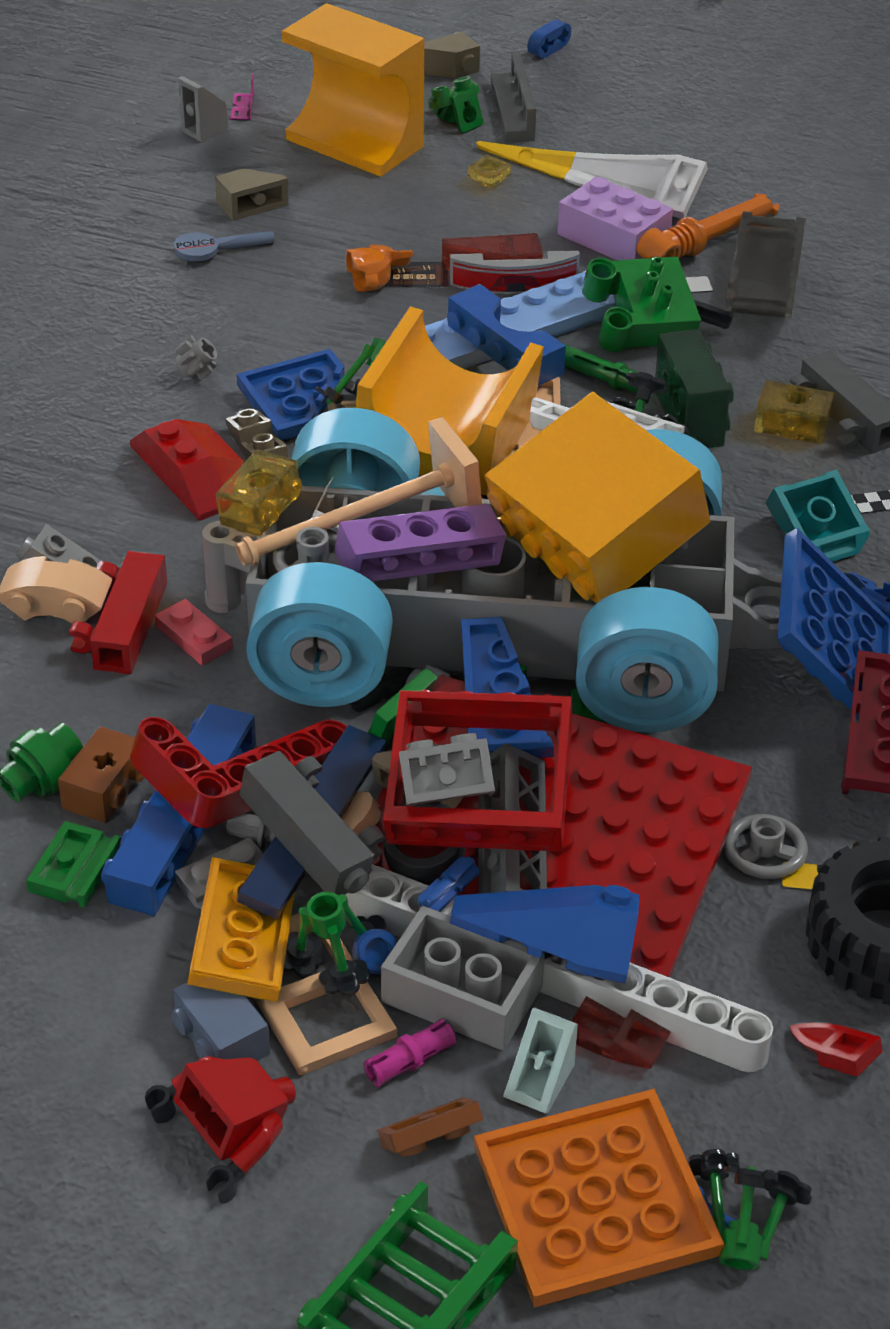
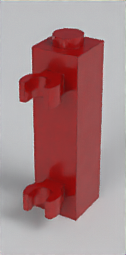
M128 551L121 568H118L111 562L102 561L98 563L96 568L113 580L108 590V593H110L96 628L83 621H74L68 632L69 636L75 637L70 647L72 652L83 654L91 650L93 670L132 675L167 586L165 555Z

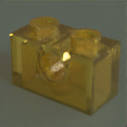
M766 380L757 403L754 432L823 445L830 423L834 392Z
M257 449L216 493L220 524L261 537L272 523L279 519L280 514L288 505L298 498L301 492L302 481L299 478L297 461Z

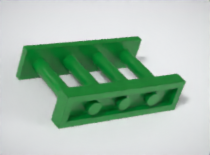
M420 1181L408 1195L402 1194L395 1201L387 1220L318 1299L312 1298L303 1306L297 1318L298 1329H351L340 1322L338 1318L354 1300L400 1329H468L516 1270L518 1240L501 1231L490 1245H477L428 1214V1185ZM416 1230L468 1262L470 1269L460 1281L458 1279L450 1281L408 1255L399 1247ZM386 1264L441 1299L440 1305L431 1316L424 1315L421 1318L368 1283Z

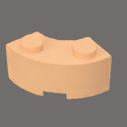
M46 556L33 557L17 562L7 569L0 585V602L24 621L35 616L50 615L65 619L70 623L74 621L84 622L102 609L113 579L97 568L77 560L69 559L68 563L47 561Z

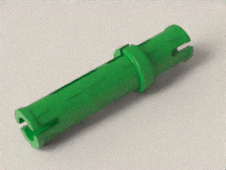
M564 344L566 346L565 367L607 382L609 387L619 390L623 388L637 393L638 388L628 384L626 375L627 372H638L629 369L627 364L622 362L615 364Z

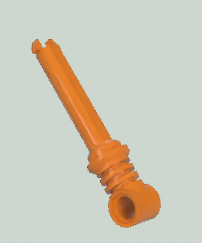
M756 193L752 199L700 221L692 217H684L675 226L661 231L656 227L651 228L640 238L636 247L637 254L644 259L654 257L681 258L686 255L696 256L703 252L707 241L768 216L771 213L776 216L779 204L773 205L766 194Z

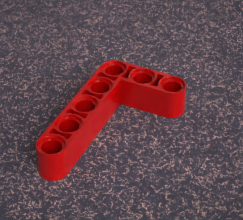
M152 716L143 719L138 726L130 753V761L187 822L199 828H210L252 810L239 796L245 766L278 751H281L294 767L302 759L313 756L322 766L347 726L337 720H323L213 766L172 723L161 717Z

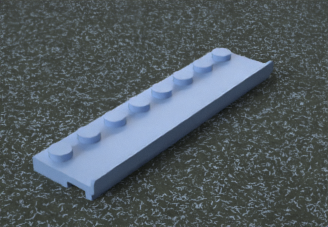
M585 270L568 278L559 279L556 282L501 299L500 323L518 331L545 330L551 336L557 337L602 321L606 311L617 306L613 295H610L606 301L600 303L592 302L584 297L581 288L586 273ZM447 318L425 326L427 334L436 349L450 362L463 369L492 359L449 327Z

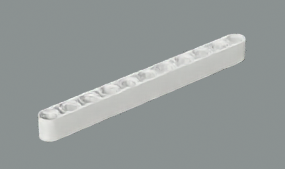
M372 864L367 884L354 894H345L348 904L356 916H364L366 919L372 915L381 916L386 922L385 930L401 938L421 908L417 904L418 896L429 886ZM455 898L441 913L451 916ZM547 952L544 953L543 984L540 990L543 994L740 1071L756 1072L763 1069L768 1062L773 1025L766 1015L632 963H629L627 979L624 984L566 969V959Z

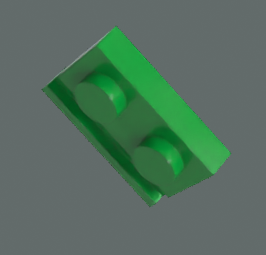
M64 821L27 878L28 892L65 903L73 900L79 903V907L85 908L101 883L102 870L106 861L110 858L113 859L119 850L121 836L106 837L103 831Z

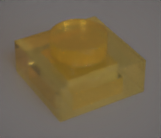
M488 154L468 166V177L480 182L484 186L493 187L511 175V164Z

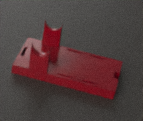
M858 650L848 743L843 764L842 794L848 795L849 788L890 794V654ZM859 683H862L861 691H858ZM856 714H859L858 723L855 722Z

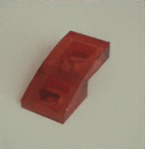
M588 996L585 997L572 1019V1022L578 1024L576 1045L608 1059L647 1069L652 1068L671 1033L668 1029L633 1009L624 1018Z

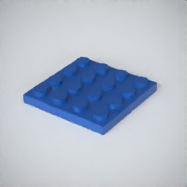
M798 528L785 535L777 640L784 651L792 653L804 665L806 671L812 677H817L829 689L831 695L837 701H842L851 710L858 650L890 654V619ZM859 683L858 691H861L862 683ZM859 714L855 715L857 720L859 718Z

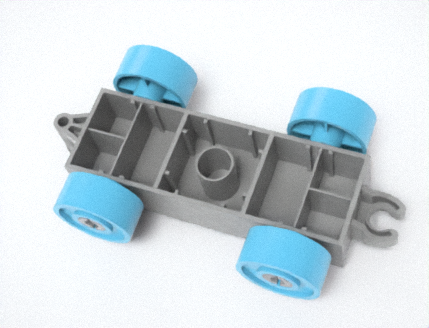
M339 408L324 412L311 419L301 429L294 444L285 484H270L262 517L234 522L216 521L209 523L202 530L206 578L205 604L214 612L229 613V611L236 609L240 605L241 594L247 595L249 635L246 651L253 672L265 686L276 694L290 701L308 706H341L365 697L381 681L386 666L425 668L426 665H430L450 675L461 674L464 672L461 619L502 617L518 656V663L527 666V681H536L541 678L576 680L577 690L583 703L603 721L635 732H663L691 723L709 708L714 700L716 691L724 692L729 649L742 647L748 649L782 648L777 640L779 618L760 617L751 609L757 605H770L779 608L782 577L772 576L756 568L748 567L734 558L735 517L721 516L722 473L714 455L702 443L676 431L664 429L646 430L700 469L711 522L688 540V549L682 550L680 546L631 587L611 594L598 603H595L592 599H583L576 592L571 582L564 577L562 579L557 578L550 571L545 561L539 556L536 558L531 557L525 551L521 542L514 536L511 538L506 536L499 565L380 581H371L352 569L322 562L297 564L278 572L273 563L274 551L259 556L260 563L255 566L251 564L243 566L236 552V543L241 542V539L246 536L255 541L311 519L330 481L331 483L317 509L324 514L419 477L420 456L417 446L409 433L391 418L362 408ZM417 494L353 520L455 508V506L446 496ZM481 499L482 504H490L496 517H498L489 499ZM331 529L325 530V531H329V532L338 534L337 532H335V531H333V530H331ZM329 544V553L335 554V547ZM297 545L290 548L285 555V561L288 565L298 560Z

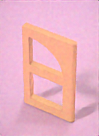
M299 913L291 916L289 934L291 932H299L301 923ZM320 937L321 941L323 942L331 957L335 961L330 940ZM341 941L345 959L353 961L352 956ZM321 972L281 987L278 1002L254 998L299 1075L307 1074L397 1038V1027L368 982L360 984V989L355 995L372 1020V1023L311 1047L288 1009L327 994L324 985L319 981Z

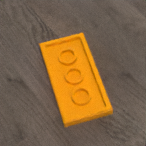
M212 857L187 985L278 1002L295 892L276 920L237 902L238 892L256 865Z

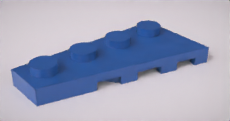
M502 617L461 619L465 691L490 694L511 692L517 695H531L529 683L525 674L521 671L518 656ZM468 728V733H476L477 739L487 738L489 754L504 743H507L538 758L554 757V746L546 731Z

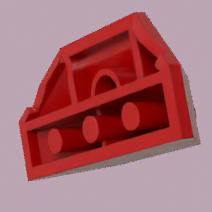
M173 419L146 429L130 440L131 448L199 521L232 508L244 462L208 424Z

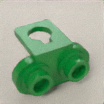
M469 76L454 80V86L450 90L448 86H440L431 90L432 95L427 100L429 108L438 109L453 105L460 133L483 125L484 121L477 96L480 92L479 86L474 81H471ZM466 101L467 105L471 106L474 111V117L470 123H467L463 118L464 102Z

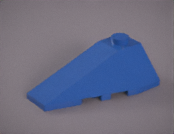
M587 885L456 895L449 923L496 942H506L510 938L514 939L528 948L527 954L541 958L547 952L566 959V969L579 974L625 984L637 925L640 894L631 893L627 888L618 885H609L607 887Z

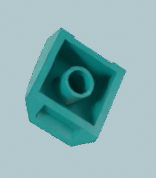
M837 469L802 482L775 487L765 502L785 534L798 528L832 562L859 554L870 536V530Z

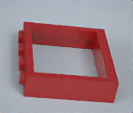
M423 689V691L400 690L383 815L387 844L562 852L572 734L571 696H551V694L517 695L511 692L500 694L473 693L471 691L435 692ZM415 726L557 731L551 812L405 806L406 797L399 751H406L407 744L413 742Z

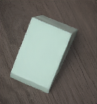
M532 1008L503 1097L540 1112L548 1113L574 1067L578 1024L540 1009Z

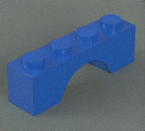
M478 284L448 297V326L505 369L510 370L517 366L531 342L544 346L538 386L564 375L566 346L545 330L518 331L500 323L501 299L487 288Z

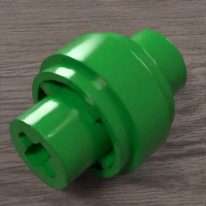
M64 723L58 724L49 732L41 728L26 730L10 743V749L6 751L9 763L0 769L1 788L16 802H20L31 792L40 797L46 794L53 795L59 790V777L83 748L81 741L73 730Z

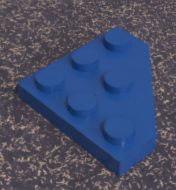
M326 349L238 373L236 377L237 386L255 410L258 409L271 420L273 434L282 441L298 436L301 429L311 419L323 413L327 402L315 388L318 386L325 391L329 386L334 389L344 377L345 370L344 365L331 349Z

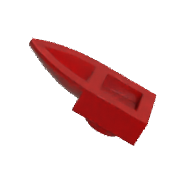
M813 1022L790 1026V1031L796 1040L817 1054L818 1065L840 1071L844 1074L858 1077L883 1052L881 1037L842 1025Z

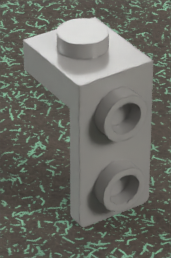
M45 524L35 540L27 537L16 553V556L21 558L20 561L46 556L47 561L68 563L69 559H73L95 568L99 562H102L47 524Z

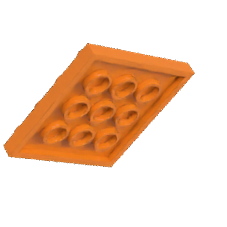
M655 1088L474 1135V1148L506 1234L518 1240L517 1264L534 1308L719 1257L721 1250L724 1248L721 1235Z

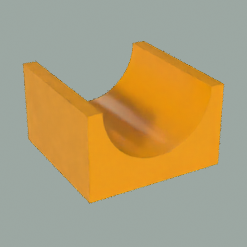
M328 3L282 30L283 43L310 52L313 59L311 90L301 113L285 129L286 140L380 177L424 147L423 37Z
M410 306L358 383L356 408L381 413L396 421L409 433L419 452V475L422 476L433 472L428 422L443 417L479 461L481 494L487 496L489 488L485 474L501 463L505 457L510 456L530 421L531 401L536 397L544 346L530 342L517 366L506 372L498 374L470 372L450 362L436 349L425 329L423 310Z

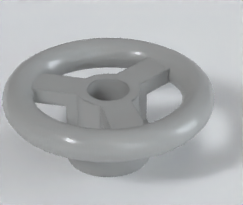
M307 527L297 533L296 542L274 550L273 563L276 570L279 572L293 565L311 562L340 565L336 554L329 553V544L335 547L337 534L325 531L319 527ZM297 545L298 560L288 565L285 561V555L290 548Z
M769 814L749 815L734 822L723 846L726 857L738 870L747 875L762 879L782 878L796 872L804 864L808 855L807 840L801 830L790 821ZM751 828L750 847L739 853L736 848V840L743 831ZM785 834L792 839L795 847L783 844ZM777 856L789 860L777 866H761L753 863L761 857Z

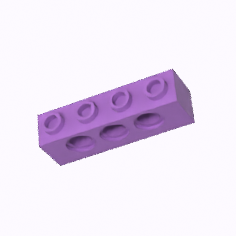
M490 504L343 521L339 523L334 552L341 566L352 569L371 581H380L499 565L506 534Z

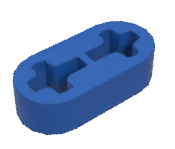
M555 19L538 28L531 34L528 40V52L540 58H546L560 50L570 40L572 32L570 24Z

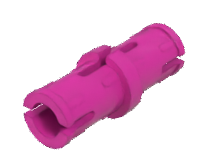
M441 1018L411 1036L405 1034L396 1040L397 1044L365 1060L363 1063L365 1073L371 1082L374 1081V1086L379 1088L401 1073L410 1069L416 1071L424 1066V1061L456 1044L454 1031L449 1023L446 1024V1020Z

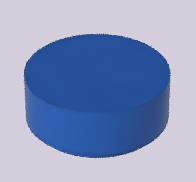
M366 930L354 941L352 947L353 960H364L369 974H381V966L397 944V941L386 930Z

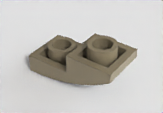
M244 409L239 411L236 416L225 419L235 442L256 468L289 458L287 445L273 434L271 420L258 409Z

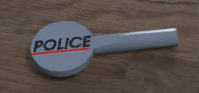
M273 231L216 239L205 233H187L177 237L174 241V253L184 260L204 261L214 257L218 250L273 244L275 238Z

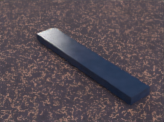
M351 725L347 726L322 764L323 770L315 775L319 785L314 789L340 818H342L373 769L371 759L376 753L383 752L386 740ZM276 836L238 892L237 902L277 920L307 871Z

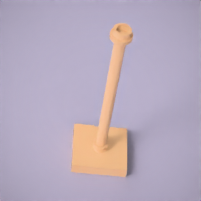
M443 417L429 421L433 472L258 540L252 541L249 536L243 537L241 542L235 544L237 555L243 566L249 564L255 566L260 563L259 556L296 542L297 533L304 528L319 527L328 530L338 526L340 522L351 521L435 487L441 489L455 508L481 505L479 461Z

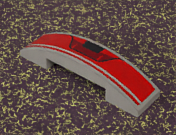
M547 251V259L483 260L482 253L450 254V285L467 290L481 284L493 294H520L532 288H538L556 282L559 279L579 274L580 253L579 251Z

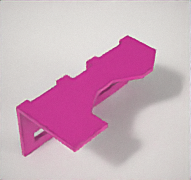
M252 74L251 94L234 93L233 105L237 107L232 108L230 120H251L255 96L254 74Z

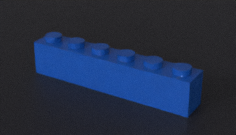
M209 703L202 716L195 718L187 740L214 766L253 750L256 745L255 717L253 714ZM155 790L150 800H145L142 803L138 819L132 829H127L124 832L120 848L114 858L108 859L103 867L101 881L105 884L107 903L155 916L176 881L175 871L185 866L206 828L191 825Z

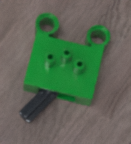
M678 257L614 261L605 258H595L587 266L581 288L584 297L592 302L600 303L606 301L610 295H613L617 306L606 311L598 335L600 346L607 351L619 352L628 347L694 343L701 321L723 329H728L733 319L732 312L693 299Z

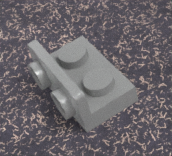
M468 733L450 737L451 744L433 746V740L408 743L406 751H399L407 806L495 793L487 738L477 739L476 733Z

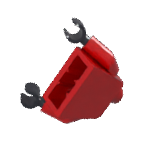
M205 1056L196 1062L185 1064L184 1070L171 1079L172 1085L167 1088L163 1085L150 1087L145 1094V1102L148 1109L151 1110L154 1121L156 1123H165L175 1115V1101L221 1161L228 1158L232 1160L227 1166L217 1165L212 1167L206 1175L208 1191H211L219 1182H227L220 1189L218 1198L220 1203H228L233 1200L237 1193L235 1178L242 1171L247 1174L267 1153L283 1129V1116L287 1106L294 1102L296 1090L292 1080L288 1077L271 1079L257 1060L253 1058L221 1059Z

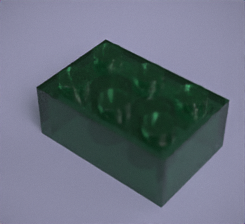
M699 329L659 334L655 377L665 380L669 389L667 393L655 394L665 414L676 417L680 424L688 428L689 436L702 443L705 447L724 446L725 434L730 430L728 408L729 403H732L734 400L732 384L727 382L723 376L720 362H716L712 355L710 343L705 342Z

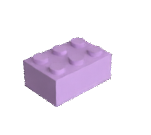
M596 176L559 202L557 234L615 260L644 259L636 251L640 238L651 228L656 227L661 231L671 228L673 208L661 204L658 200L649 199L635 193L631 189L623 188L609 182L605 178Z

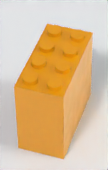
M593 391L485 474L490 491L487 493L488 499L496 510L497 519L506 536L509 538L514 536L521 542L523 548L531 557L536 558L539 556L546 562L550 571L557 578H566L572 583L576 592L583 599H592L595 603L611 594L631 587L711 522L700 469Z

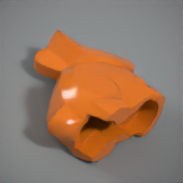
M371 244L368 248L347 249L346 269L352 275L354 289L359 292L382 289L390 280L391 267L408 265L413 256V251H397L391 247Z

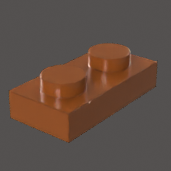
M461 1097L377 1129L382 1148L394 1153H400V1156L405 1157L426 1150L428 1148L426 1142L443 1136L444 1140H449L469 1133L471 1131L469 1125L483 1120L478 1101Z

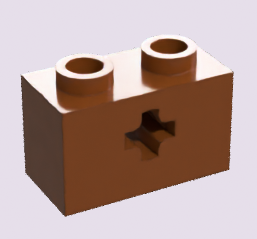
M100 726L58 779L62 809L107 823L116 809L119 810L123 807L128 793L134 785L144 779V776L130 761V753L135 737Z

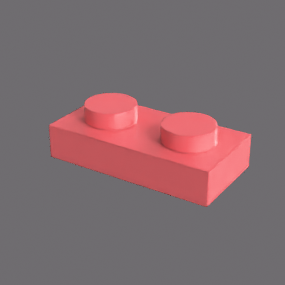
M183 599L154 615L155 626L202 666L233 649L232 637L187 599Z

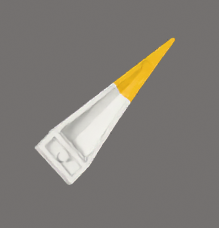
M484 141L476 142L477 147L483 151L580 187L596 176L605 178L613 184L631 189L637 194L649 199L658 200L661 204L673 208V216L681 219L686 217L708 170L707 162L678 154H599L529 148Z

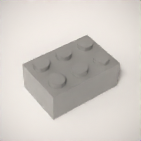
M422 905L381 966V1002L432 1023L441 1018L445 1019L446 1024L449 1023L453 1031L504 1051L542 989L544 956L538 958L527 954L528 948L512 939L506 942H496L449 923L451 916Z

